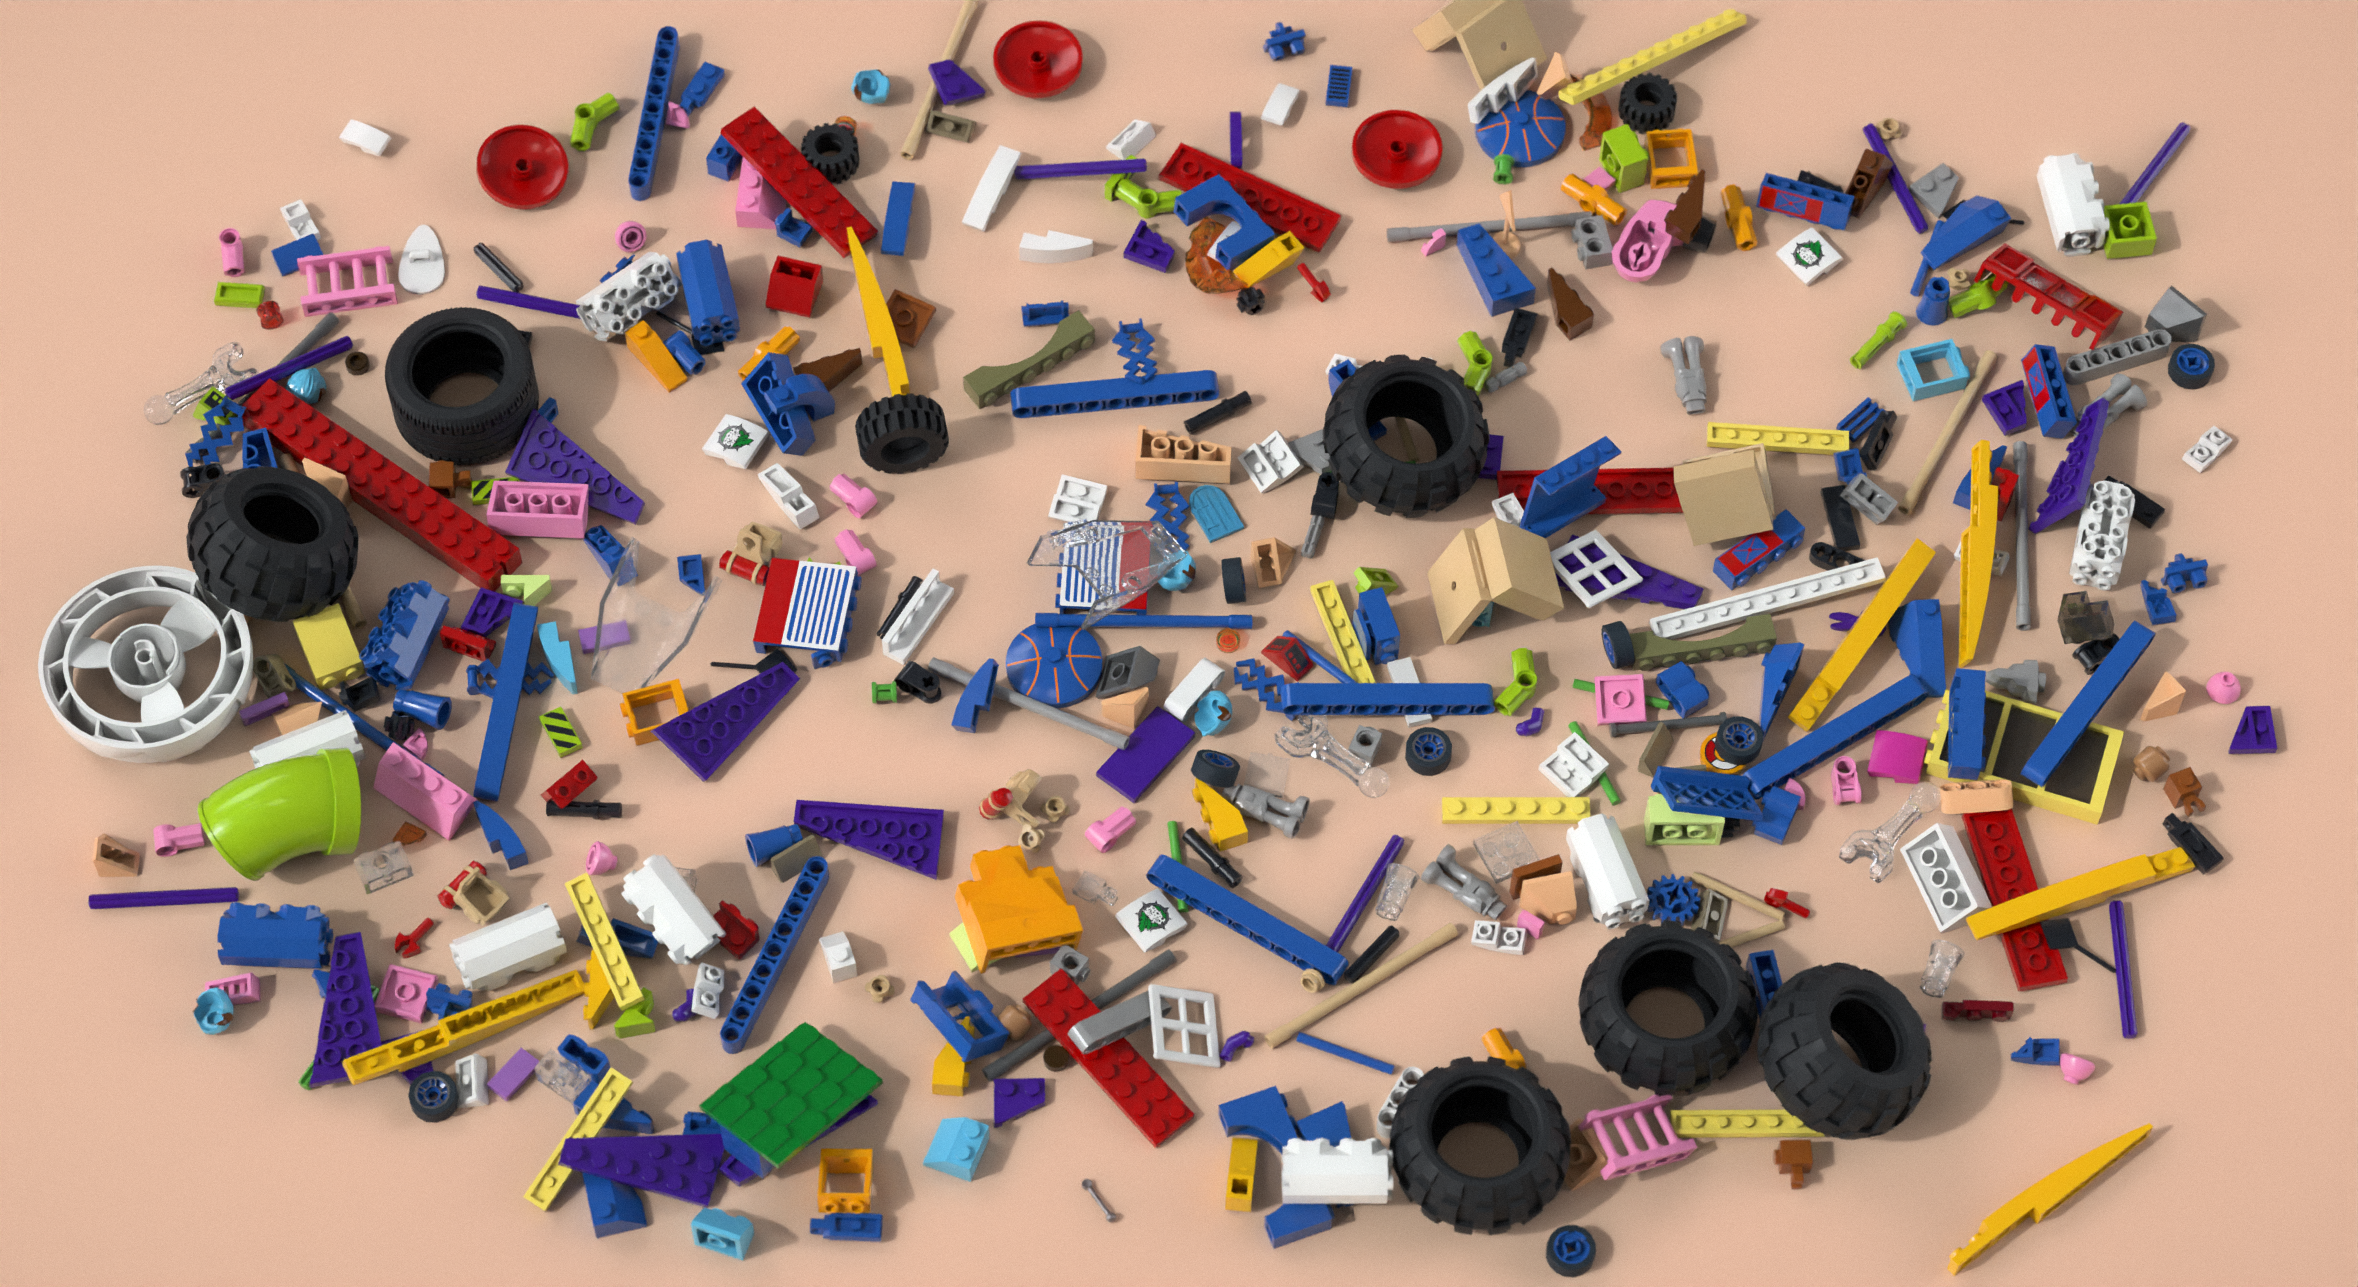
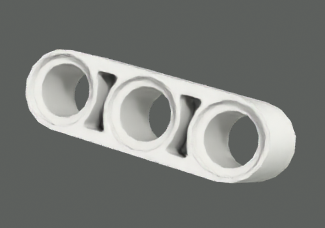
M1204 657L1169 695L1163 708L1182 722L1187 721L1198 709L1196 704L1207 696L1209 692L1214 691L1225 676V670Z
M1408 1067L1402 1072L1382 1106L1377 1118V1132L1381 1137L1390 1139L1391 1126L1385 1125L1383 1121L1390 1120L1393 1122L1398 1106L1395 1101L1401 1100L1406 1091L1415 1086L1408 1084L1406 1081L1415 1080L1418 1082V1079L1424 1075L1419 1068Z

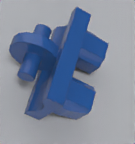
M1277 22L1275 25L1276 30L1269 31L1271 38L1266 39L1265 45H1263L1264 52H1269L1273 61L1281 60L1285 57L1283 48L1290 46L1292 55L1302 54L1305 50L1303 41L1305 38L1304 29L1292 32L1291 26L1284 27L1282 22Z
M2182 553L2176 554L2174 562H2169L2168 567L2164 570V577L2161 578L2162 585H2168L2173 594L2185 590V581L2191 580L2193 587L2196 589L2205 587L2208 581L2206 576L2208 563L2206 559L2193 562L2192 558L2185 559Z
M439 983L435 989L428 988L426 992V1010L438 1014V1020L472 1008V991L463 989L458 995L451 994V988L448 985Z

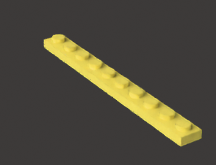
M1734 9L1725 10L1722 14L1708 18L1699 25L1691 26L1682 33L1674 34L1665 41L1657 42L1646 50H1640L1629 58H1623L1612 66L1604 67L1595 74L1587 75L1576 83L1568 84L1567 87L1559 90V99L1572 105L1580 103L1746 24V15Z

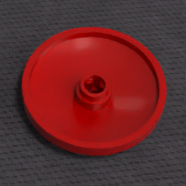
M1028 21L1010 28L999 38L993 52V66L998 80L1011 92L1028 98H1047L1064 92L1076 82L1082 71L1083 53L1078 39L1067 28L1049 21Z
M1386 110L1376 113L1365 119L1358 126L1352 140V158L1358 171L1369 181L1386 188L1404 189L1425 182L1437 171L1442 159L1443 145L1439 132L1426 118L1410 111Z
M511 125L492 133L481 145L476 163L477 177L483 190L496 202L510 208L522 210L538 208L554 200L566 184L569 168L566 152L560 142L547 131L530 125Z

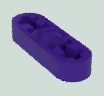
M1230 111V165L1242 169L1241 111Z

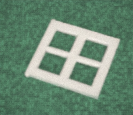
M1597 530L1550 552L1556 574L1588 608L1643 581V577L1623 559ZM1594 542L1607 557L1592 564L1579 549ZM1571 553H1574L1586 566L1573 574L1558 561ZM1613 564L1627 577V579L1615 585H1612L1600 572ZM1594 575L1607 589L1591 596L1579 581Z
M1154 984L1148 986L1154 1046L1153 1057L1155 1059L1219 1068L1221 1063L1214 995L1212 993ZM1160 997L1178 1000L1180 1020L1162 1018ZM1186 1001L1204 1004L1205 1024L1187 1022ZM1163 1029L1181 1031L1183 1052L1165 1050ZM1189 1033L1207 1036L1208 1056L1190 1053Z

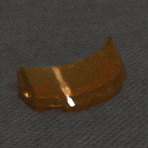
M1570 73L1573 83L1584 79ZM1602 92L1582 101L1589 114V123L1585 126L1583 135L1579 137V144L1583 151L1601 146L1603 133L1611 130L1612 127L1611 108Z
M1206 216L1191 231L1189 237L1192 245L1190 250L1186 252L1185 257L1186 272L1189 275V280L1197 289L1208 294L1248 289V283L1235 277L1233 271L1225 270L1220 262L1207 255L1226 227Z

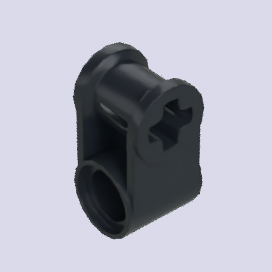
M211 463L182 469L180 472V477L184 483L182 495L187 498L202 496L214 481L218 483L225 476L223 467L220 464Z
M1332 472L1322 473L1318 478L1310 515L1312 516L1318 515L1329 519L1335 518L1339 481H1336Z
M2112 632L2103 633L2092 641L2079 646L2073 652L2072 657L2078 659L2085 668L2084 672L2090 675L2098 669L2119 641V637Z
M908 661L894 679L898 688L925 703H935L941 697L939 677L916 662Z

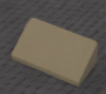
M931 110L925 132L969 143L977 122Z
M1663 722L1658 723L1640 757L1638 765L1639 772L1654 778L1657 767L1662 765L1674 742L1672 735Z
M812 834L771 858L772 871L780 882L783 883L801 873L806 862L811 857L820 856L823 858L815 836Z
M1708 889L1698 895L1700 898L1698 913L1694 914L1691 929L1696 930L1697 927L1706 929L1713 933L1714 940L1719 942L1729 899Z

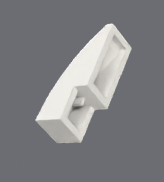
M1051 230L1048 231L1047 237L1024 232L1019 246L1020 260L1034 263H1065L1082 260L1093 255V240Z
M778 463L758 474L759 479L775 502L799 529L820 518L815 503L803 493L801 485Z

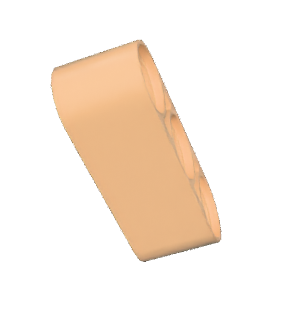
M1999 779L1943 784L1940 786L1941 811L1946 814H1960L2011 809L2013 807L2012 782Z

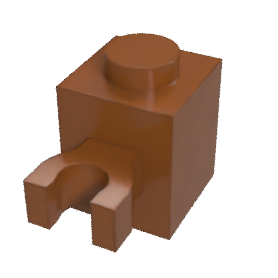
M441 460L430 462L429 487L445 498H456V487L472 488L471 472L468 470L456 473L453 461Z
M2191 767L2168 776L2163 790L2175 809L2184 806L2185 814L2187 817H2190L2194 812L2191 806H2196L2200 813L2206 808L2204 802L2198 798L2202 785Z
M1780 1140L1778 1148L1773 1151L1774 1165H1778L1779 1174H1791V1189H1802V1183H1804L1803 1174H1810L1813 1165L1811 1140Z

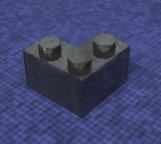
M2087 591L2063 594L2057 621L2064 644H2080L2084 641L2105 640L2112 637L2115 623L2108 600L2090 603Z

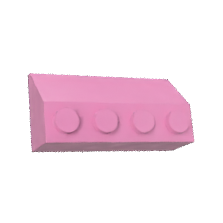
M743 157L735 210L737 227L776 229V218L786 210L787 200Z
M494 481L487 510L488 527L499 535L585 538L588 522L589 485Z
M394 742L379 761L373 788L450 841L474 807L473 802L477 801V799Z

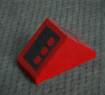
M1277 636L1261 651L1262 655L1297 682L1313 667L1312 661L1297 638Z

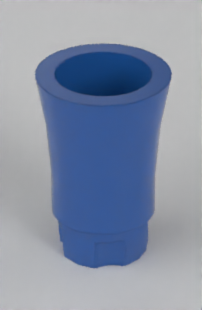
M1931 278L1925 287L1921 301L1916 307L1918 319L1926 325H1940L1948 317L1950 287L1949 281L1946 278Z
M400 689L395 695L393 709L395 711L407 712L410 714V718L441 730L449 720L452 701L449 697Z
M797 824L745 834L746 846L755 867L771 860L775 855L803 840Z

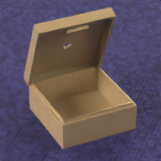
M1452 0L1412 29L1425 50H1430V52L1456 36L1480 91L1497 77L1530 58H1536L1537 66L1547 59L1522 0ZM1503 42L1506 43V48L1504 50L1501 49V44Z
M1764 443L1682 460L1683 465L1674 467V484L1694 546L1773 530V520L1776 519Z
M1495 517L1475 530L1474 528H1463L1427 572L1444 644L1455 645L1491 601L1543 621L1564 609L1547 539Z

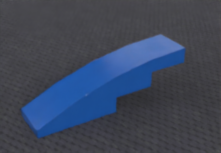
M892 181L884 224L881 254L904 256L909 235L915 183Z

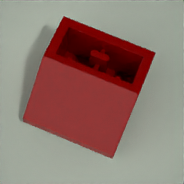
M777 255L770 274L765 307L810 318L823 284L822 265Z

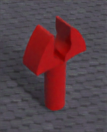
M1304 262L1300 263L1297 269L1313 288L1310 293L1322 303L1331 295L1324 280L1319 282Z
M1770 888V891L1766 892L1764 901L1768 905L1775 908L1781 906L1804 919L1809 916V909L1787 899L1789 892Z
M426 918L410 935L404 936L399 932L394 945L396 953L402 946L409 945L402 953L403 959L419 954L421 949L417 942L434 925L433 920Z

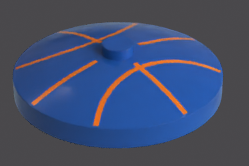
M1526 90L1517 102L1508 100L1498 113L1489 111L1479 124L1475 123V135L1481 149L1493 160L1500 154L1512 156L1514 158V165L1512 167H1532L1551 159L1560 150L1566 130L1565 119L1559 107L1551 99H1542L1537 92Z
M1035 624L1022 630L1013 639L1006 655L1007 678L1015 692L1057 709L1066 708L1086 699L1097 687L1102 675L1101 650L1094 637L1080 626L1035 627Z

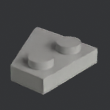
M1942 163L1911 184L1909 191L1939 219L1951 197L1952 191L1956 187L1959 177Z
M1322 429L1288 443L1303 465L1311 467L1319 474L1331 471L1328 462L1330 456L1329 453H1325Z

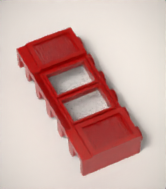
M2006 243L1982 262L1974 279V282L1979 283L1992 272L1996 275L1992 284L1994 291H1999L2005 281L2016 286L2012 295L2013 302L2018 303L2021 301L2025 292L2036 298L2031 308L2033 314H2039L2045 304L2056 310L2051 320L2054 326L2061 324L2066 315L2076 321L2071 331L2073 337L2078 338L2083 333L2085 327L2095 332L2096 335L2089 347L2091 350H2094L2114 332L2123 314V311L2096 295L2091 296L2034 263L2032 258Z

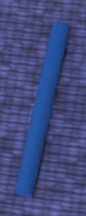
M1938 220L1936 222L1930 240L1945 223L1944 221ZM1924 257L1910 291V294L1913 296H1919L1930 267Z
M1289 630L1283 633L1282 636L1297 638L1308 657L1341 683H1357Z
M1299 1032L1296 1042L1392 1075L1395 1065Z

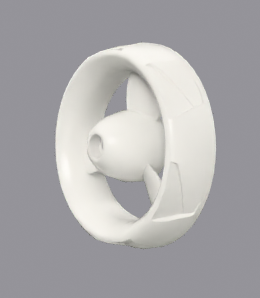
M141 566L106 575L84 587L71 597L55 615L47 628L41 644L38 661L39 680L45 700L64 730L75 741L99 756L134 763H164L190 755L202 749L203 746L224 730L234 718L240 706L244 705L253 676V647L244 615L218 601L211 592L204 588L198 580L199 578L196 573L186 569L170 566ZM145 607H171L160 626L145 623L131 626L120 633L112 644L90 638L101 626L123 613ZM216 631L221 641V658L216 675L206 691L194 703L184 709L182 699L177 692L186 670V660L183 653L201 645ZM109 667L118 689L131 699L141 703V722L132 723L114 720L97 713L87 706L74 689V668L95 669Z

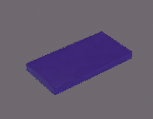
M1159 706L1129 736L1130 740L1125 750L1118 748L1096 772V777L1133 803L1140 798L1195 737L1193 730Z

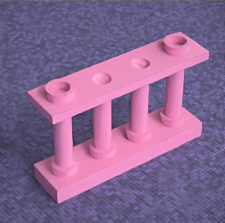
M377 246L370 249L297 258L300 274L307 275L309 295L301 296L305 317L328 314L329 312L338 313L398 304L394 284H387L385 264L393 263L390 246ZM376 265L378 286L364 288L362 267ZM353 268L355 289L341 291L339 270ZM330 272L332 292L318 294L316 273Z
M1656 1094L1641 1102L1601 1112L1596 1109L1585 1115L1586 1119L1578 1126L1580 1131L1594 1128L1608 1157V1164L1600 1171L1604 1180L1684 1160L1697 1148L1693 1139L1685 1141L1678 1139L1663 1109L1671 1101V1095L1660 1096ZM1654 1112L1669 1142L1668 1145L1662 1146V1144H1658L1644 1114ZM1634 1117L1649 1147L1648 1150L1642 1152L1641 1149L1637 1148L1624 1122L1625 1119ZM1614 1123L1629 1153L1627 1156L1622 1157L1621 1154L1617 1153L1604 1127L1605 1124Z

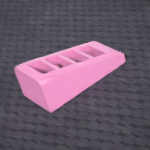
M252 972L205 982V991L217 987L226 992V987H229L228 997L233 1005L254 1003L261 1000L260 980ZM237 986H239V990H240V993H238V994H237Z

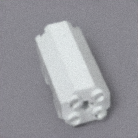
M2077 153L2061 156L2050 155L2044 158V163L2039 166L2037 179L2056 249L2060 253L2062 250L2067 257L2087 255L2091 252L2090 248L2096 246L2097 249L2102 244H2105V231H2109V220L2107 217H2104L2103 199L2095 198V194L2099 192V184L2093 177V163L2080 159Z
M648 252L576 300V305H580L577 308L579 317L589 332L595 330L598 333L594 336L597 340L607 341L616 334L623 335L625 331L635 326L642 316L653 309L660 310L674 300V296L678 293V288L682 286V282L670 268L671 262L664 254L660 256L656 252Z
M2104 480L2096 482L2094 486L2090 484L2087 490L2086 503L2081 509L2069 574L2073 577V582L2077 585H2088L2106 591L2111 588V585L2117 584L2126 552L2129 523L2135 504V495L2123 484Z
M346 710L256 745L249 751L255 769L282 759L316 754L319 749L348 748L352 752L356 767L359 766L361 760L366 759L355 727Z
M1598 814L1580 820L1578 822L1579 827L1576 830L1573 829V826L1567 830L1566 841L1571 850L1570 860L1576 875L1582 877L1588 891L1587 901L1594 918L1599 919L1600 923L1606 925L1607 929H1615L1626 922L1635 923L1644 918L1643 913L1648 910L1649 899L1614 816H1610L1607 819L1605 814Z
M653 854L643 862L645 867L640 871L633 870L623 878L626 883L623 885L625 891L621 894L630 905L637 906L640 910L637 912V915L646 925L652 924L656 930L652 934L661 945L664 943L668 946L670 958L676 964L679 963L681 965L683 963L684 965H689L692 963L690 961L692 957L700 958L720 941L717 936L724 937L727 934L665 855L656 856Z
M547 902L452 940L453 943L449 944L453 960L457 969L460 970L466 990L472 988V990L491 991L508 984L515 973L522 970L538 972L555 965L560 956L567 953L564 939L559 932L560 928Z
M1293 1138L1288 1140V1145L1282 1149L1283 1204L1387 1203V1200H1392V1150H1387L1385 1146L1381 1145V1140L1377 1138L1367 1139L1366 1141H1355L1351 1138H1345L1340 1140V1145L1336 1147L1330 1146L1329 1140L1325 1138H1319L1314 1141H1303L1299 1138Z

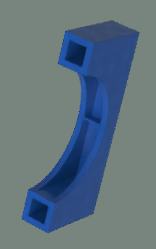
M1276 1086L1219 1105L1218 1116L1227 1137L1236 1135L1257 1137L1271 1144L1281 1155L1283 1147L1288 1145V1140L1298 1138L1295 1132L1297 1129L1293 1115H1288L1286 1110L1288 1104L1283 1093L1279 1094ZM1282 1204L1276 1211L1265 1216L1264 1227L1272 1247L1275 1249L1330 1230L1332 1219L1335 1216L1330 1204Z

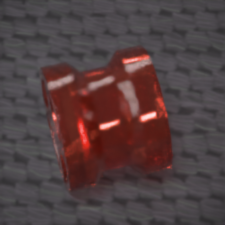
M266 301L257 307L256 311L261 318L262 328L271 330L283 324L284 319L279 312L280 307L276 301Z

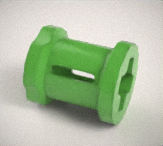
M1506 154L1497 155L1494 158L1496 170L1493 174V181L1498 184H1509L1513 180L1511 170L1514 165V158Z
M892 681L891 684H876V682H872L873 704L877 703V701L889 700L897 703L896 681Z

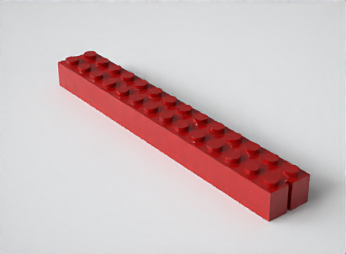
M269 378L242 405V407H246L242 417L243 424L247 429L254 431L266 428L271 445L284 454H291L294 461L303 466V459L307 458L345 475L352 500L479 588L495 592L501 586V575H512L522 564L520 549L272 379Z

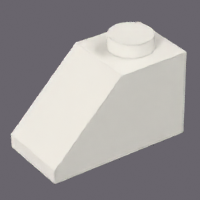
M844 932L819 938L833 983L857 977L856 962Z

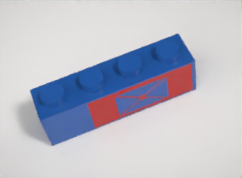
M1766 173L1760 186L1756 207L1763 208L1769 212L1774 211L1785 214L1788 217L1807 220L1810 223L1826 225L1832 229L1845 230L1850 218L1854 196Z
M2035 344L2022 358L2021 362L2041 432L2044 437L2063 439L2076 425L2077 420L2055 346Z
M1785 509L1773 520V530L1750 534L1717 557L1714 562L1713 572L1731 591L1737 586L1742 587L1754 574L1762 573L1774 560L1777 562L1782 559L1788 550L1799 547L1804 540L1805 527Z

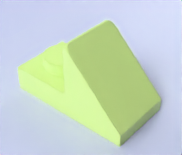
M501 575L503 595L510 597L524 595V604L535 606L552 592L550 575Z

